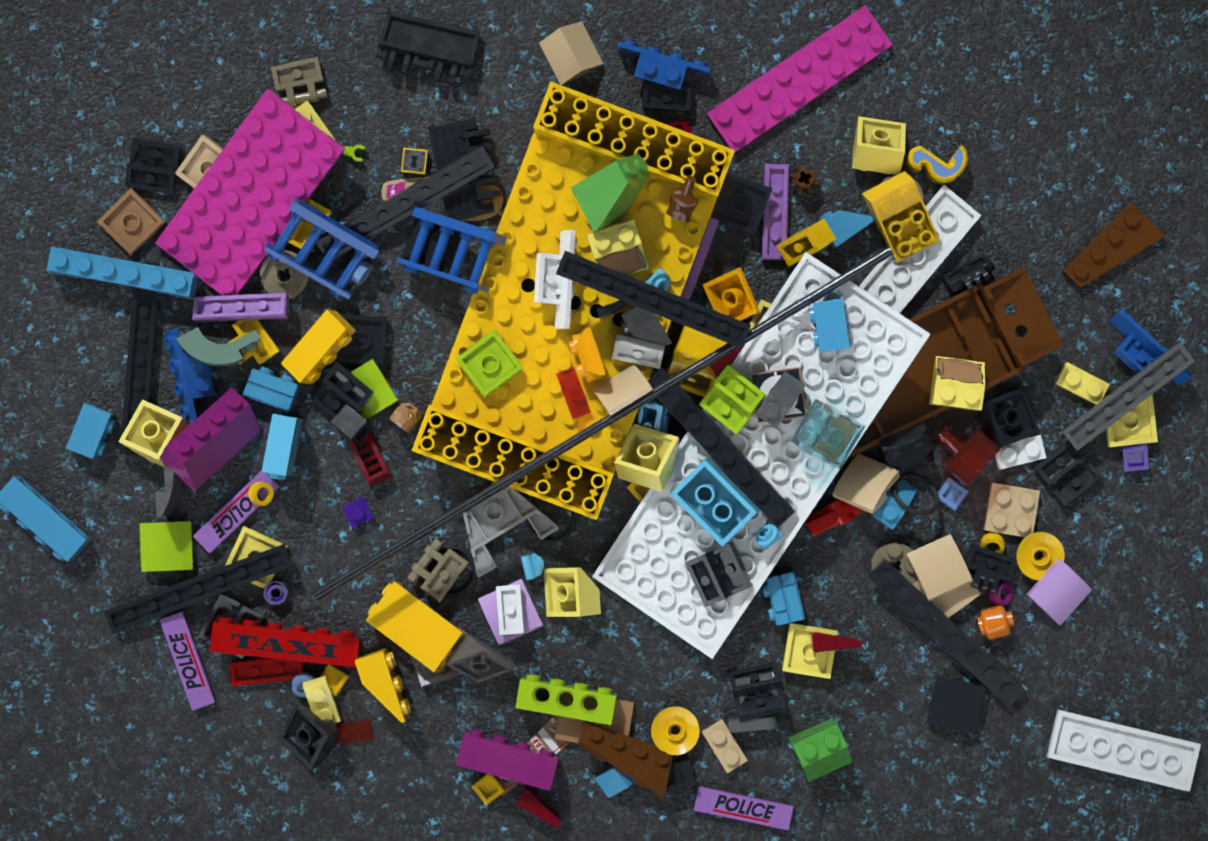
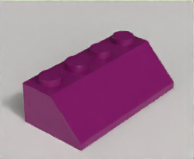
M231 388L165 446L160 459L195 492L261 432L250 404Z
M471 729L470 732L465 731L455 765L550 791L559 756L554 755L555 751L541 748L540 751L531 749L532 745L518 741L517 745L508 742V738L494 735V738L484 736V731Z

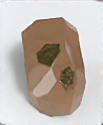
M402 403L389 419L406 432L411 433L420 422L422 415L421 411L411 403Z

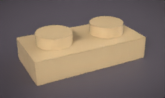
M723 719L701 731L727 773L748 761Z

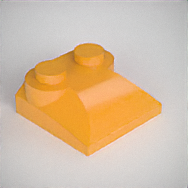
M741 267L703 284L712 308L717 312L740 321L760 312Z
M585 328L581 333L573 335V341H570L569 345L573 356H579L581 364L577 365L581 379L586 378L587 382L606 377L591 328Z

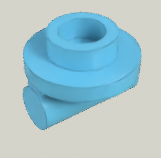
M659 268L645 283L666 291L671 280L670 276Z
M768 524L759 529L756 535V542L765 551L782 539L784 534L775 525Z
M536 553L520 556L526 580L534 579L542 574L544 562Z

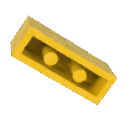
M327 309L281 364L299 383H314L320 378L321 371L325 366L330 365L336 359L337 352L350 343L352 340L351 336L356 330L337 311Z

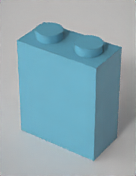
M272 414L262 472H267L268 478L285 480L286 476H292L303 419Z

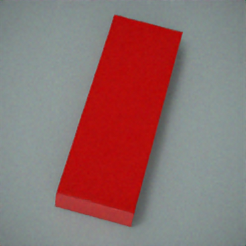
M259 658L229 662L232 686L293 680L297 674L304 673V666L301 661Z

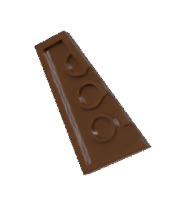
M1129 203L1062 272L1078 288H1081L1165 237V235L1132 203Z
M584 721L582 723L577 746L602 762L607 761L622 775L625 773L636 780L635 783L642 788L647 787L655 792L654 795L662 799L665 796L673 755L661 751L657 746L592 722Z

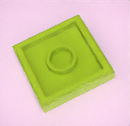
M495 329L456 358L484 398L524 370Z

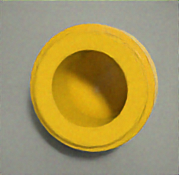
M255 482L248 490L250 501L258 506L268 505L274 496L272 486L266 482ZM263 487L267 491V497L264 500H259L257 494L259 489Z
M988 532L982 537L980 547L987 549V544L996 543L999 546L993 551L1001 554L1004 552L1005 541L999 533Z

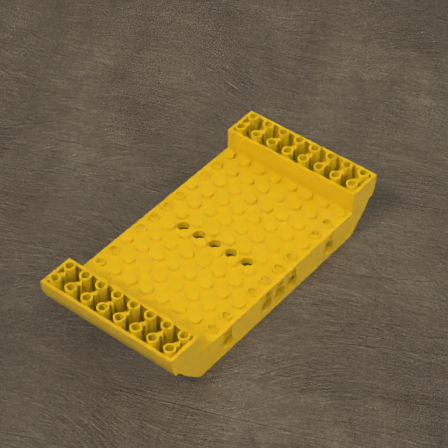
M550 81L533 126V136L496 233L507 237L505 245L503 247L495 244L494 248L490 249L479 281L480 285L490 289L488 293L479 290L478 295L474 293L472 295L433 402L427 408L412 451L497 482L609 415L596 397L593 389L633 364L648 381L653 367L612 359L617 334L635 338L632 333L627 335L622 326L614 325L612 319L615 314L602 320L594 318L590 314V308L593 305L599 304L603 307L619 301L618 299L572 281L574 296L580 298L581 305L578 309H571L573 318L569 329H555L556 304L535 303V289L529 293L523 291L521 287L522 282L525 279H532L535 282L537 253L559 255L561 231L575 230L577 247L574 250V254L595 262L587 235L594 233L571 187L617 160L639 154L647 164L650 177L621 221L603 229L634 220L649 269L627 276L646 282L661 268L670 276L671 280L666 291L681 296L735 150ZM687 176H693L696 178L692 194L699 201L692 213L690 222L686 223L670 217L666 211L670 205V195L673 189H683ZM628 304L616 313L624 314L636 306ZM656 315L667 333L671 320ZM588 327L591 328L606 372V377L587 382L586 378L581 379L577 365L581 364L579 356H573L569 342L573 341V335L581 333ZM495 329L524 370L484 398L456 358ZM638 409L508 487L597 520L616 470L614 462L629 435Z

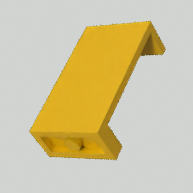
M395 581L392 584L389 583L382 591L383 597L379 603H374L367 613L369 616L366 621L431 671L440 673L446 665L447 658L465 631L455 627L403 588L404 585Z

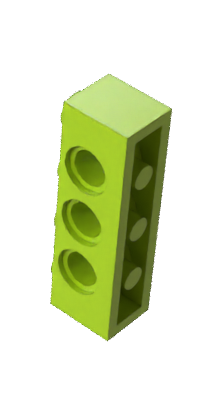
M527 674L526 678L522 677L520 679L515 708L612 725L617 694L612 693L613 689L598 687L597 691L588 689L589 685L583 683H574V686L564 685V680L551 678L550 682L541 681V676ZM540 688L547 689L550 694L549 699L545 701L538 699L536 695L537 690ZM564 692L572 694L574 698L573 703L570 705L563 704L560 700V695ZM594 697L598 703L597 707L594 709L586 708L584 705L585 698Z

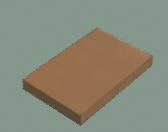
M568 692L562 693L561 702L565 705L572 704L574 701L572 694ZM590 696L584 699L586 708L594 709L597 707L598 703L594 697ZM616 699L612 725L592 723L629 736L634 702ZM558 716L555 739L578 743L581 726L585 720Z

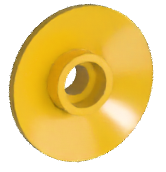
M1036 532L1025 537L1019 544L1016 554L1017 564L1022 573L1034 580H1040L1058 558L1063 562L1065 559L1064 548L1061 542L1055 536L1045 532ZM1037 551L1042 553V557L1039 560L1035 559Z
M677 706L668 707L659 712L651 726V735L655 745L661 751L670 755H681L690 751L697 743L700 733L696 717L689 710ZM674 725L680 728L677 734H673L670 731Z

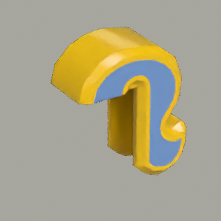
M962 145L954 153L948 164L922 146L913 148L906 156V163L909 169L918 173L921 167H923L927 177L932 182L942 185L954 181L964 171L968 161L967 150Z

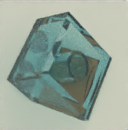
M815 399L791 442L807 454L841 468L864 430L865 425L835 407Z

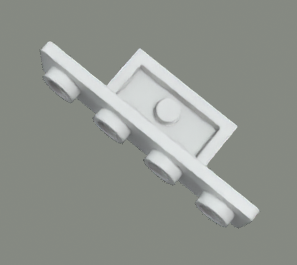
M575 230L561 231L559 255L537 253L534 302L556 304L555 329H569L573 318L571 300L574 296V287L572 286V281L556 275V271L564 251L574 254V250L577 247Z

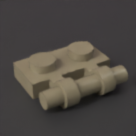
M318 56L271 67L276 91L286 90L287 97L282 99L293 108L306 101L316 103L319 102V99L328 97L326 88L316 90L315 83L324 81ZM307 85L308 92L295 95L294 88Z
M435 538L432 544L427 545L424 549L425 554L419 562H415L411 567L412 571L407 578L415 583L422 576L426 581L420 588L438 601H441L469 562L450 548L444 555L439 553L438 551L443 543ZM434 558L439 563L430 573L426 570V567Z

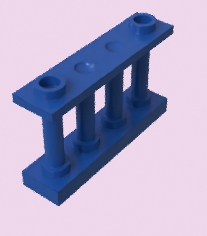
M294 196L289 204L292 218L275 245L268 241L265 243L264 251L267 252L266 255L276 262L283 261L330 289L329 292L338 298L345 297L349 300L351 290L346 287L364 258L369 256L374 259L379 252L378 245ZM306 219L313 223L312 227L314 229L295 258L283 250L300 222ZM328 232L334 236L333 239L335 241L316 270L304 262L321 234ZM349 244L355 248L354 251L356 253L337 282L325 274L341 248Z
M415 207L412 216L420 219L419 224H421V228L409 261L397 258L396 262L405 265L403 269L405 271L418 274L420 270L465 285V291L477 295L479 290L488 293L490 288L480 285V278L490 249L494 248L495 244L504 247L507 237ZM435 224L440 226L441 234L430 266L419 265L418 263L430 228L433 229ZM454 231L460 233L461 241L450 273L447 274L438 270L450 235H453ZM474 238L481 239L480 244L482 245L470 280L459 278L470 242L474 241Z

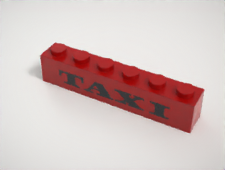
M219 617V621H213L209 652L356 667L355 660L358 655L359 636H355L354 631L341 630L340 634L331 633V629L316 628L315 632L306 631V626L292 625V629L282 628L281 623L268 622L267 626H260L258 621L243 620V624L233 623L234 619L228 617Z

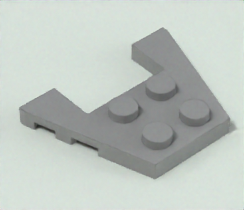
M510 487L503 489L463 513L478 578L497 567L485 544L524 520H529L540 540L560 529L558 525L524 496Z

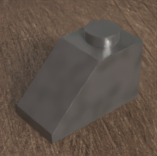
M634 307L621 315L623 320L620 324L627 335L632 333L635 338L666 346L672 343L655 314Z
M785 371L755 415L777 428L804 389L805 384Z

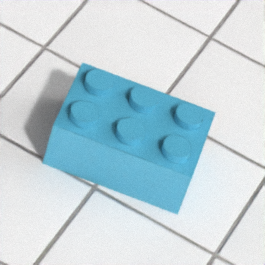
M709 457L704 459L670 494L722 547L760 510Z

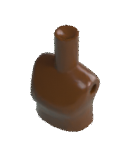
M687 176L683 189L674 188L671 192L670 205L666 211L670 217L682 222H690L692 213L699 201L692 194L696 182L695 177Z

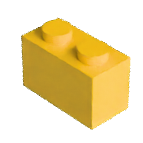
M823 218L778 244L777 248L789 267L800 261L805 252L812 255L836 240V237Z

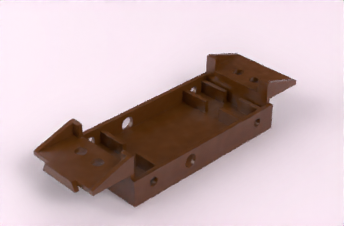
M1025 267L985 287L982 284L974 286V289L971 291L966 290L909 319L929 332L930 336L849 457H853L878 444L879 440L904 431L950 408L929 404L936 356L985 362L986 390L1024 371L1025 365L1064 345ZM1007 304L1015 306L1016 311L1013 315L1005 313L1004 307ZM1022 325L1026 328L1027 332L1024 337L1016 335L1015 329L1017 326Z

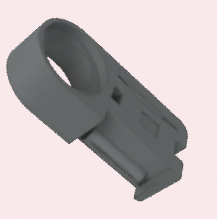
M769 715L739 722V718H729V732L778 728L777 715Z

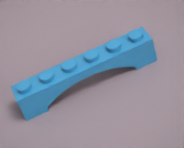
M52 246L47 265V271L53 274L120 284L193 300L199 279L198 275L192 272Z

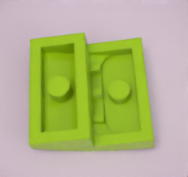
M374 359L351 372L374 391L370 401L360 414L364 419L367 420L399 400Z
M727 365L713 382L714 386L699 405L738 436L758 410L766 394L731 366Z
M191 521L139 523L141 572L193 570Z

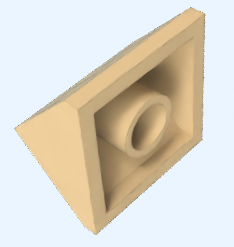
M582 21L560 27L539 42L560 85H564L604 65Z

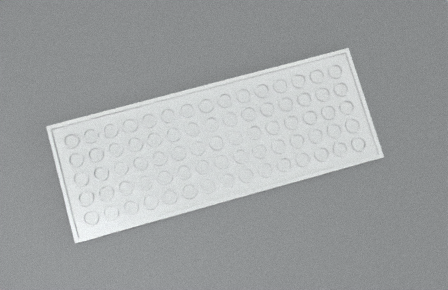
M805 252L759 324L841 274ZM851 281L816 301L821 302L845 298L851 348L820 352L819 347L815 348L813 333L817 332L816 322L812 323L810 318V308H814L812 303L747 342L731 365L733 369L751 383V374L800 367L802 381L805 384L804 395L808 416L783 419L781 424L775 428L768 422L758 423L757 415L754 414L737 436L703 408V411L796 510L793 515L778 527L784 534V537L765 551L756 542V535L761 527L773 523L761 510L727 542L733 541L753 586L705 607L685 562L721 545L670 494L708 457L729 477L689 432L686 433L678 445L673 472L663 492L649 489L592 576L711 659L718 652L930 336L929 332ZM833 409L845 415L849 421L859 424L849 447L840 457L837 464L823 457L811 446L820 434L822 424L833 412Z

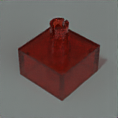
M947 426L936 435V438L951 450L949 456L939 466L957 483L968 486L1001 450L980 430H971L963 440H960Z

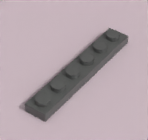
M1178 342L1063 429L1062 433L1078 451L1193 364L1195 360L1181 342Z

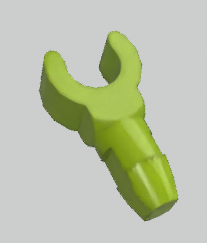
M363 145L345 147L346 150L343 152L345 156L352 157L356 162H363L362 158L355 156L357 150H366Z

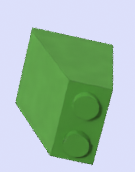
M639 154L617 160L571 187L594 232L620 222L650 177L647 164Z
M832 718L788 738L808 782L852 763L845 739L838 724Z

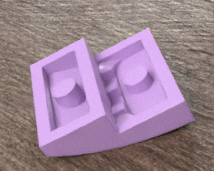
M1058 558L1026 595L1040 606L1058 625H1061L1092 589L1067 564Z
M522 579L509 585H521L525 633L499 634L496 591L478 599L499 646L543 626Z

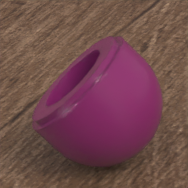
M999 581L994 595L990 594L988 589V598L993 604L1006 606L1010 603L1013 591L1009 583ZM1002 588L1006 590V596L1004 599H1001L1000 592Z

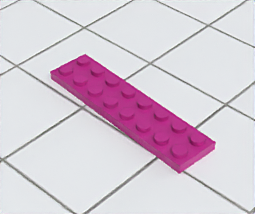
M865 5L709 111L706 115L727 146L735 150L734 153H736L892 47V43Z

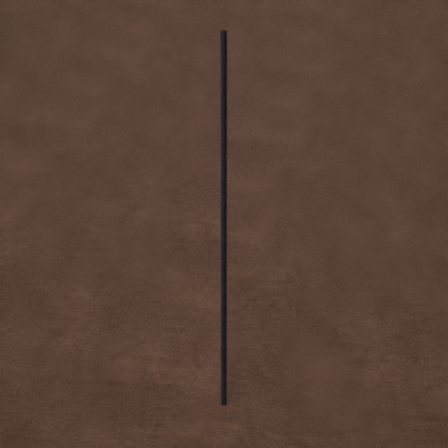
M889 247L884 248L751 328L744 344L893 255ZM728 343L653 387V390L611 416H605L314 591L315 598L319 601L738 349V347Z

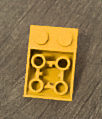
M905 171L862 193L867 207L897 263L940 241L914 179Z
M684 326L666 371L673 376L727 343ZM706 367L679 383V385L686 391L705 397L714 386L713 382L716 379Z
M385 648L357 658L355 663L362 684L401 723L405 722L409 717L411 707L408 698L403 699L401 691L404 689L401 676H396L394 666H397L393 652L389 653L388 649Z

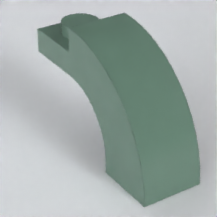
M198 327L176 338L190 356L212 366H231L245 361L240 352L244 350L248 353L259 347L257 343L261 341L258 333L254 330L231 343L216 344L206 339Z

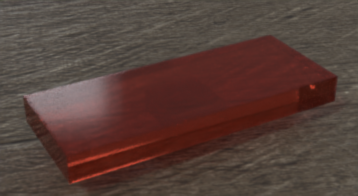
M575 368L556 373L572 419L590 414L591 411Z
M370 720L335 724L338 729V737L334 744L372 740Z

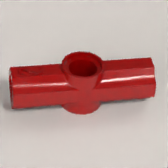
M836 499L828 503L825 508L810 514L805 524L813 537L834 526H841L866 511Z

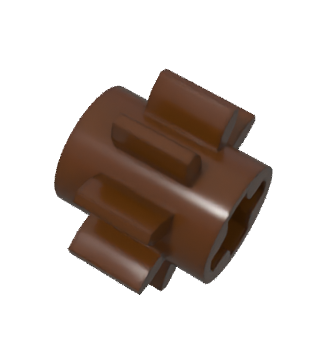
M809 164L802 170L797 165L796 171L798 173H790L789 175L790 178L794 179L790 188L796 186L799 189V195L805 189L810 194L812 192L811 184L814 186L819 184L818 181L814 180V176L818 172L812 173L809 170ZM800 174L810 178L807 181V185L804 182L799 183Z

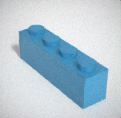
M13 476L0 491V508L7 514L11 512L18 518L16 522L22 528L32 530L36 534L34 538L44 546L46 544L54 550L52 554L60 561H73L91 541L88 535L21 476Z

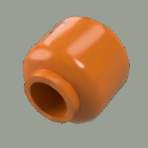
M1003 606L984 609L981 611V616L977 617L982 636L986 635L989 640L1008 636L1011 632L1010 626H1014L1011 611L1006 612Z

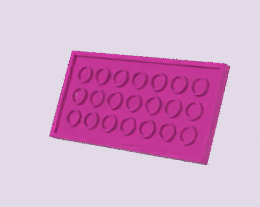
M267 89L155 243L191 272L198 275L200 279L222 296L239 295L267 257V252L264 251L265 243L268 241L275 245L292 218L289 204L294 196L306 203L346 148L272 90Z

